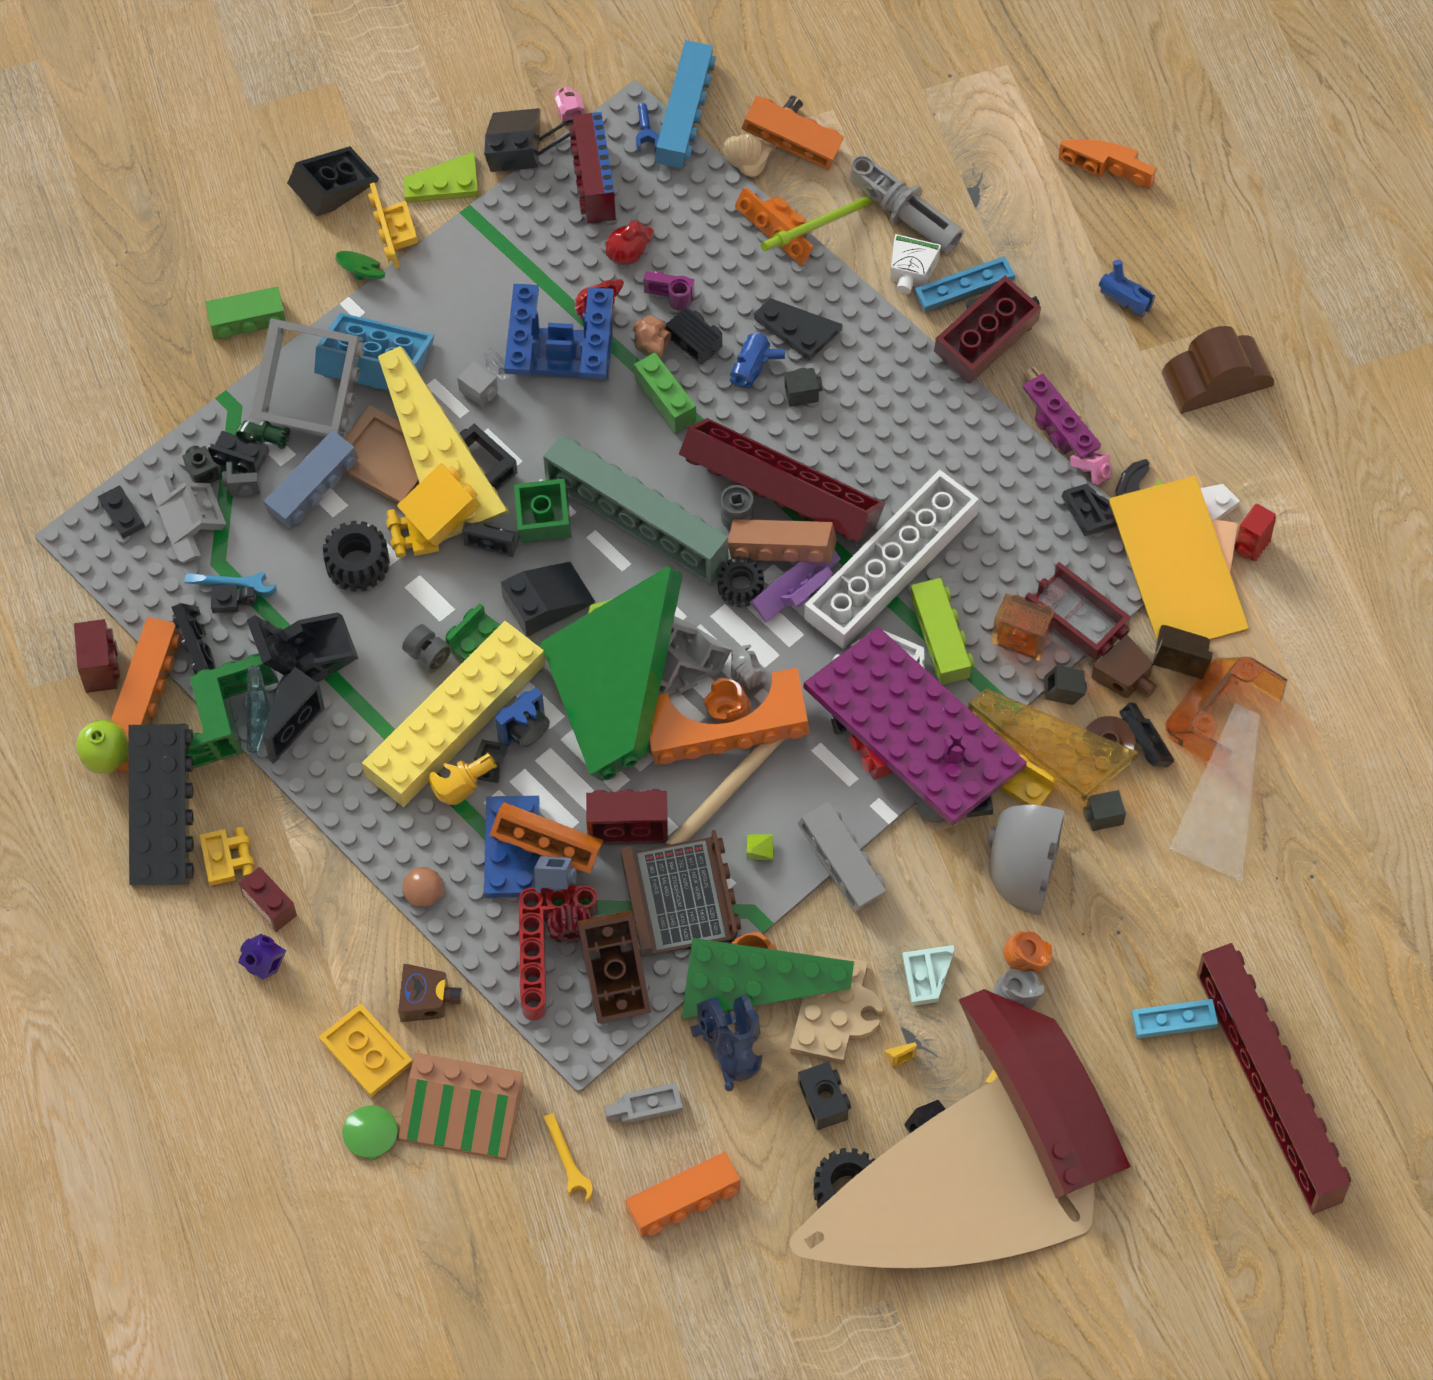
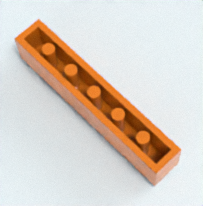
M151 617L146 618L111 721L115 722L125 731L128 739V725H150L152 718L157 716L160 695L165 693L167 686L166 678L168 672L173 670L175 663L174 655L176 649L181 647L183 639L180 629L175 626L174 622ZM129 757L123 765L121 763L115 770L129 773Z

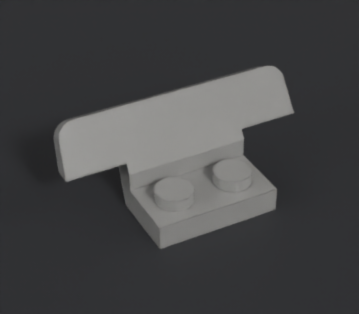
M162 475L151 484L150 491L177 559L187 564L199 558L201 555L193 536L200 529L222 530L226 525L210 483L184 482L177 489H174L169 475Z

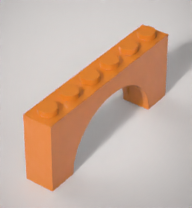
M798 668L772 672L771 689L764 702L749 715L729 723L705 724L693 721L682 715L674 707L668 693L658 695L650 734V745L655 765L671 764L682 759H696L702 755L712 753L722 754L727 750L737 748L747 749L752 745L762 743L772 744L778 740L788 738L798 739L810 734Z

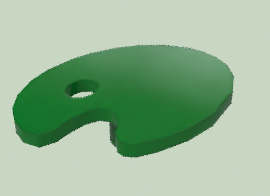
M351 251L336 253V262L342 268L354 273L353 277L355 279L363 280V277L371 279L385 278V272L376 269L380 268V262Z

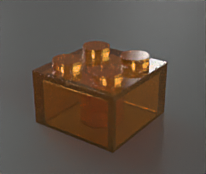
M1006 593L994 618L992 643L1040 661L1052 635L1055 611L1050 610L1049 607L1043 604L1037 605L1026 601L1019 595Z

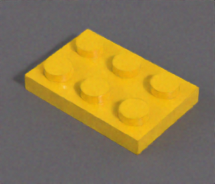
M361 1003L319 1036V1041L370 1098L412 1066L413 1063L408 1054Z

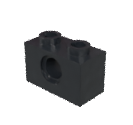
M826 1062L798 1072V1084L817 1130L848 1120V1110L851 1109L848 1095L841 1093L839 1085H842L837 1069L832 1070L830 1063ZM827 1091L830 1092L833 1096L828 1099H823L819 1096V1094L821 1092Z

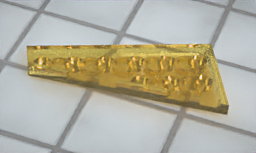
M987 688L968 702V709L1083 801L1091 797L1136 760L1138 752Z

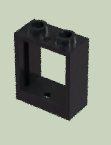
M475 423L459 433L468 447L476 441L499 461L496 466L485 474L496 491L518 473L516 460Z

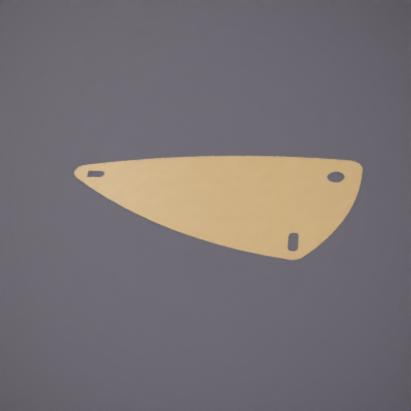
M997 1078L937 1114L874 1160L823 1204L791 1236L789 1241L790 1248L796 1256L801 1258L877 1268H933L1011 1257L1045 1248L1086 1233L1093 1222L1094 1183L1066 1194L1080 1214L1078 1221H1072L1059 1204L1058 1198L1056 1199L1030 1138L1001 1081ZM815 1232L823 1233L824 1240L810 1249L804 1240Z

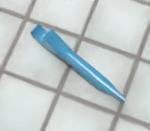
M265 572L240 578L186 574L184 583L199 585L237 584L238 588L254 587V593L260 597H270L277 591L276 584L272 586L263 585L264 580L267 579Z

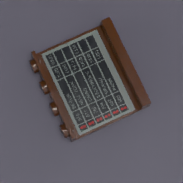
M712 830V835L708 838L632 852L631 846L621 848V859L641 957L691 948L692 938L718 942L737 938V930L741 929L739 914H733L732 905L736 904L733 888L728 889L726 879H730L728 863L722 862L721 854L725 853L723 839L717 838L716 830Z

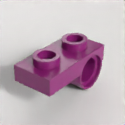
M645 271L644 293L669 297V304L673 309L683 310L685 307H689L691 301H693L695 293L694 279L686 276L667 275L662 272Z

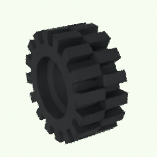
M736 557V562L734 563L732 559L727 560L728 566L723 564L718 572L719 595H722L724 602L728 599V604L733 606L734 602H737V607H741V603H745V606L748 607L750 606V601L764 590V573H762V568L760 566L757 567V562L754 560L750 564L749 558L746 557L744 562L740 561V557ZM737 576H745L750 579L751 583L746 588H735L732 586L731 580Z

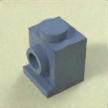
M540 856L534 868L536 892L541 893L543 888L560 891L567 889L569 884L576 883L577 871L576 868H572V858Z

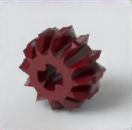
M574 904L554 908L553 911L548 913L547 920L550 938L556 939L558 942H578L580 936L577 921L592 918L590 909L584 908L582 905L574 906Z

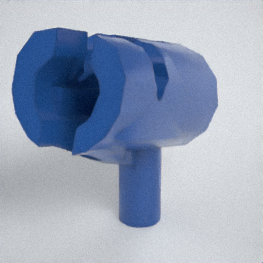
M1121 260L1113 261V271L1109 275L1105 273L1099 282L1102 294L1118 302L1124 308L1130 305L1131 312L1140 317H1144L1145 311L1149 312L1154 303L1155 295L1140 284L1128 280L1124 276L1123 262Z
M761 333L749 334L737 357V363L734 364L730 373L731 383L740 388H751L762 372L761 365L765 364L769 359H785V349H769L770 343L765 335Z

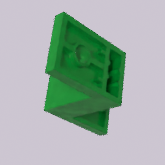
M252 654L247 659L238 662H226L221 667L212 670L204 669L197 672L196 675L190 676L204 732L201 734L193 733V745H189V756H193V768L243 753L229 697L279 682L276 671L264 665L259 654Z

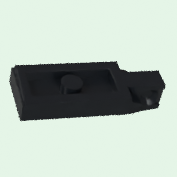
M1130 702L1119 711L1122 719L1129 724L1131 731L1135 735V741L1140 744L1145 752L1146 760L1153 767H1169L1174 762V758L1151 720L1143 716L1137 704Z

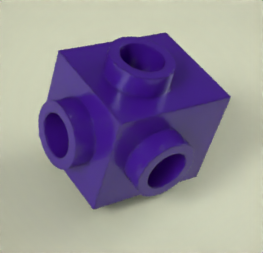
M259 934L251 939L248 938L242 944L238 963L244 966L249 973L265 979L278 972L287 950L276 944L271 937Z

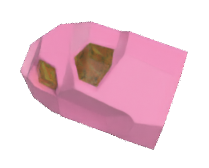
M563 87L557 90L555 93V103L562 123L573 119V115L585 114V108L578 92L570 87Z

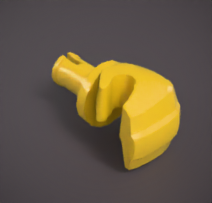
M486 753V755L471 764L465 763L463 760L457 762V766L445 763L444 767L451 772L450 776L443 778L437 773L432 772L429 774V783L440 802L448 805H457L475 792L474 789L478 787L477 778L496 768L497 765L493 763L495 761L489 753Z

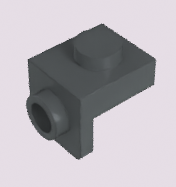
M226 462L227 471H222L223 487H228L230 496L240 495L249 497L254 494H260L257 472L234 474L232 462Z

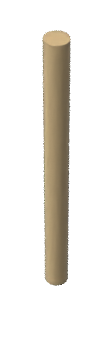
M785 739L778 740L772 744H758L665 842V846L689 841Z

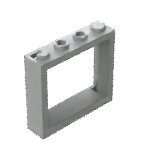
M270 318L250 417L327 434L333 430L343 437L344 432L347 430V425L350 424V418L347 417L349 407L353 406L355 400V393L352 391L354 382H358L360 375L358 362L359 358H362L364 355L363 338ZM285 329L349 342L332 426L268 413Z

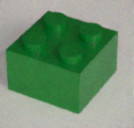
M565 478L514 484L517 529L521 543L572 537Z

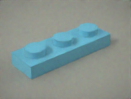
M1213 999L1135 1009L1131 1013L1136 1039L1214 1029L1218 1026Z

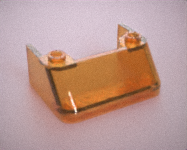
M1222 657L1214 659L1210 663L1203 680L1198 678L1168 717L1165 724V734L1170 740L1224 774L1229 770L1233 752L1212 739L1217 730V722L1207 712L1234 677L1240 681L1248 682L1278 702H1281L1288 680L1252 657Z

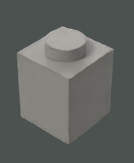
M475 361L457 377L459 391L481 407L487 401L493 400L498 392L497 377Z

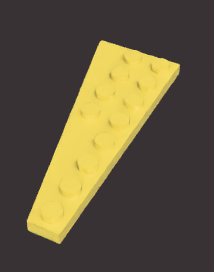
M399 346L379 355L378 358L419 482L421 483L442 463L447 468L453 466L462 476L459 479L464 486L468 483L478 493L475 498L481 505L444 540L462 533L465 522L484 524L509 513L508 508L498 496L496 489L491 485L457 429L444 413L442 406L438 404L429 386L425 384L404 348Z

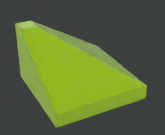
M747 834V860H773V834Z

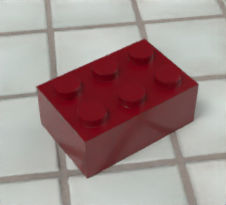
M624 789L619 792L596 790L592 793H586L587 833L604 840L603 844L665 843L668 840L667 791L648 789L647 791L634 792L630 789Z

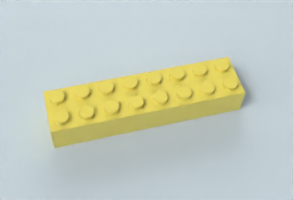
M504 621L362 762L365 777L404 808L429 783V774L432 772L438 773L444 767V764H447L545 666L544 650L508 622Z

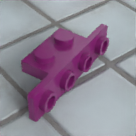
M1040 374L1023 385L1024 391L1037 405L1035 422L1041 430L1046 431L1054 447H1059L1064 455L1074 450L1080 459L1101 448V443L1044 374Z

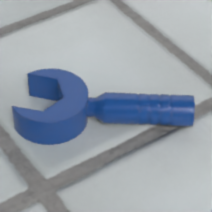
M641 103L638 105V113L642 131L636 136V148L640 152L641 144L649 141L655 144L656 153L659 134L650 129L647 104Z

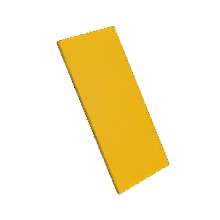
M1196 476L1109 499L1156 641L1162 625L1201 635L1209 640L1248 629L1242 606Z

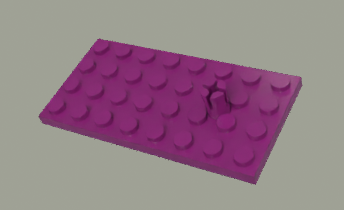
M880 627L875 628L804 682L803 688L859 741L865 744L951 826L1026 767L1027 762Z

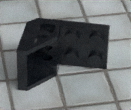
M338 612L301 619L285 629L277 628L268 620L265 621L256 615L247 619L262 663L282 675L290 673L296 667L318 683L359 658L343 615Z

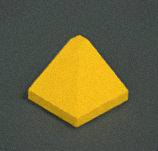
M914 1042L885 1050L884 1054L890 1065L896 1067L916 1057L917 1044Z

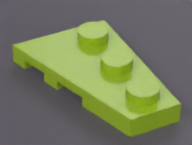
M474 151L403 177L405 201L407 203L478 197Z

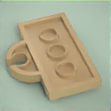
M815 951V956L855 961L851 989L803 997L790 1052L843 1064L849 1039H864L871 1036L880 1027L879 1020L866 1021L861 1017L862 1013L870 1010L877 1016H883V1006L879 997L872 990L863 987L868 962Z

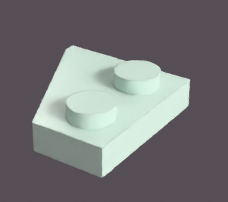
M954 945L902 953L911 1006L937 1003L939 1001L954 954Z

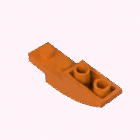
M1090 139L1062 140L1060 143L1058 158L1067 164L1078 166L1090 174L1102 177L1107 170L1115 176H1121L1138 186H1144L1148 189L1151 188L1155 179L1156 168L1137 160L1139 151L1111 142Z

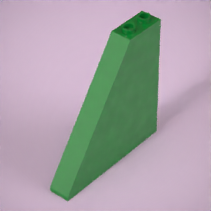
M670 566L665 567L540 642L591 776L601 781L610 780L621 770L635 766L647 754L682 582L681 573Z

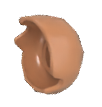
M428 867L415 868L405 876L402 893L408 903L416 907L433 906L436 900L444 896L445 883L438 872Z

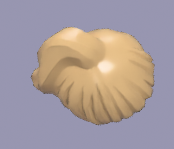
M747 133L727 138L724 142L723 154L732 166L739 168L744 176L754 178L763 171L771 151L777 146L774 144L765 145L763 141Z

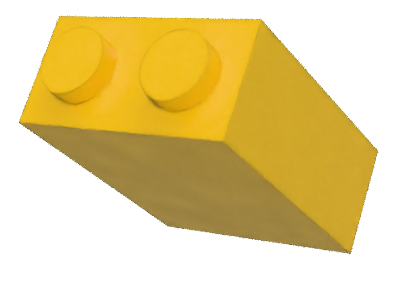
M442 463L397 505L423 536L436 547L481 505L475 498L478 493L468 483L464 486L459 480L462 477L461 474L453 466L447 468Z

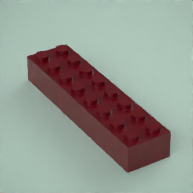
M709 418L688 427L679 455L685 457L688 463L706 467L709 473L716 476H724L730 479V482L734 485L745 486L751 489L752 493L756 496L768 497L774 500V503L781 508L795 510L797 515L804 519H813L817 522H833L834 530L842 533V536L850 541H859L875 531L886 504Z

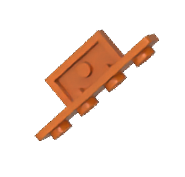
M748 188L742 189L735 204V208L769 238H773L775 233L782 230L788 231L807 222L801 214L796 213L788 206L785 200L775 197L762 201ZM802 235L790 240V243L781 247V249L797 263L803 265L806 263L813 245Z

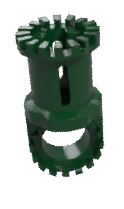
M243 420L236 435L255 442L272 443L278 445L279 449H284L289 442L287 438H290V428H279L271 425L269 421L258 425L249 420L248 422Z

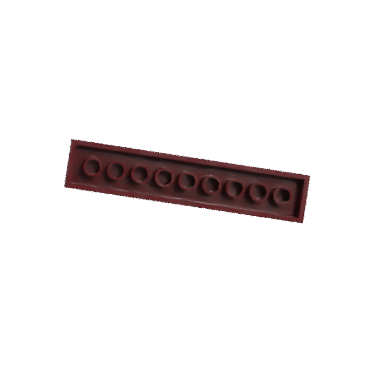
M1229 943L1202 953L1197 977L1207 998L1213 999L1217 1019L1313 1215L1342 1204L1350 1186L1351 1177L1345 1166L1342 1167L1338 1160L1339 1153L1336 1145L1333 1142H1329L1325 1134L1327 1133L1326 1125L1321 1117L1318 1118L1314 1111L1315 1104L1312 1096L1309 1093L1306 1094L1302 1087V1076L1298 1069L1294 1070L1290 1062L1291 1054L1286 1045L1282 1046L1278 1038L1280 1035L1278 1027L1274 1021H1270L1267 1015L1268 1008L1265 1000L1262 997L1259 998L1255 991V980L1251 974H1247L1244 968L1245 962L1242 953L1239 950L1236 951L1233 944Z

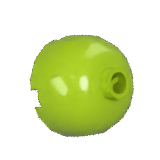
M96 720L87 724L79 732L76 740L77 755L89 771L98 774L112 773L116 771V767L121 763L123 765L129 757V739L125 731L115 722Z

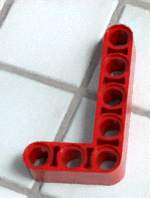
M568 886L567 889L560 891L543 888L541 893L536 892L535 888H527L519 896L520 1000L523 1015L529 1020H539L546 1013L545 920H548V913L553 911L554 908H561L563 906L553 905L555 901L560 900L565 902L563 904L565 906L574 904V906L582 905L584 908L590 909L593 917L598 910L596 891L590 886ZM585 899L592 901L588 905L580 904V901ZM531 901L538 903L534 907L526 906ZM530 926L538 927L534 932L526 931ZM530 951H537L539 953L534 957L526 955ZM530 976L539 977L535 982L527 981V978ZM531 1001H538L540 1003L536 1007L527 1006Z

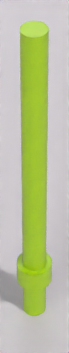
M867 195L791 230H782L775 233L773 238L761 242V249L766 252L775 247L781 248L789 244L790 240L871 205L872 199Z

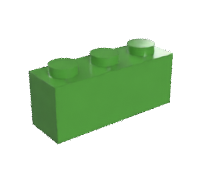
M278 286L205 302L213 339H225L233 335L253 333L256 330L269 328L270 318L286 321Z
M656 353L634 364L635 381L675 434L697 422L696 405Z

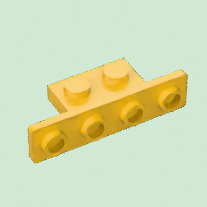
M371 183L372 193H369L368 196L372 208L377 207V211L373 213L377 225H382V229L378 230L382 243H387L388 247H384L385 255L388 262L393 261L397 269L400 268L396 250L419 243L406 201L383 208L376 185Z

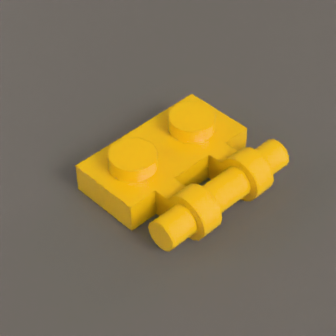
M395 509L387 511L388 519L386 520L387 529L391 531V548L395 550L397 558L405 557V549L413 548L414 556L439 551V546L436 547L429 542L406 515L400 518L397 516ZM408 528L410 536L403 537L401 530Z
M244 827L235 828V837L227 838L225 829L199 835L210 886L235 881L234 871L242 870L244 878L253 872L255 863L254 858L250 856V839L246 835ZM238 849L240 858L232 859L230 850Z

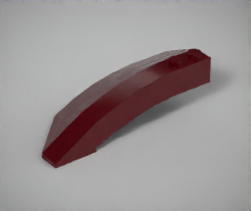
M986 989L959 999L979 1048L983 1050L1007 1092L1030 1138L1056 1199L1131 1167L1090 1077L1055 1019Z

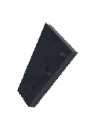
M772 298L754 313V319L809 361L843 328L841 323Z
M183 603L172 606L171 608L174 613L172 619L175 626L181 630L183 635L182 644L192 657L193 662L191 666L194 673L197 674V672L204 669H215L216 666L211 649L202 639L206 635L205 628L197 621V616L201 615L199 607Z

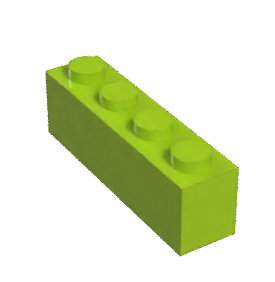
M941 578L911 585L910 599L938 681L945 685L969 679L971 668L974 667L972 654L966 652L964 631H959L957 623H959L957 611L955 608L951 609L949 603L951 601V594L948 586L944 587Z

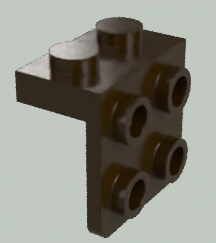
M1162 625L1159 629L1152 665L1203 680L1213 652L1209 651L1210 640L1201 635Z

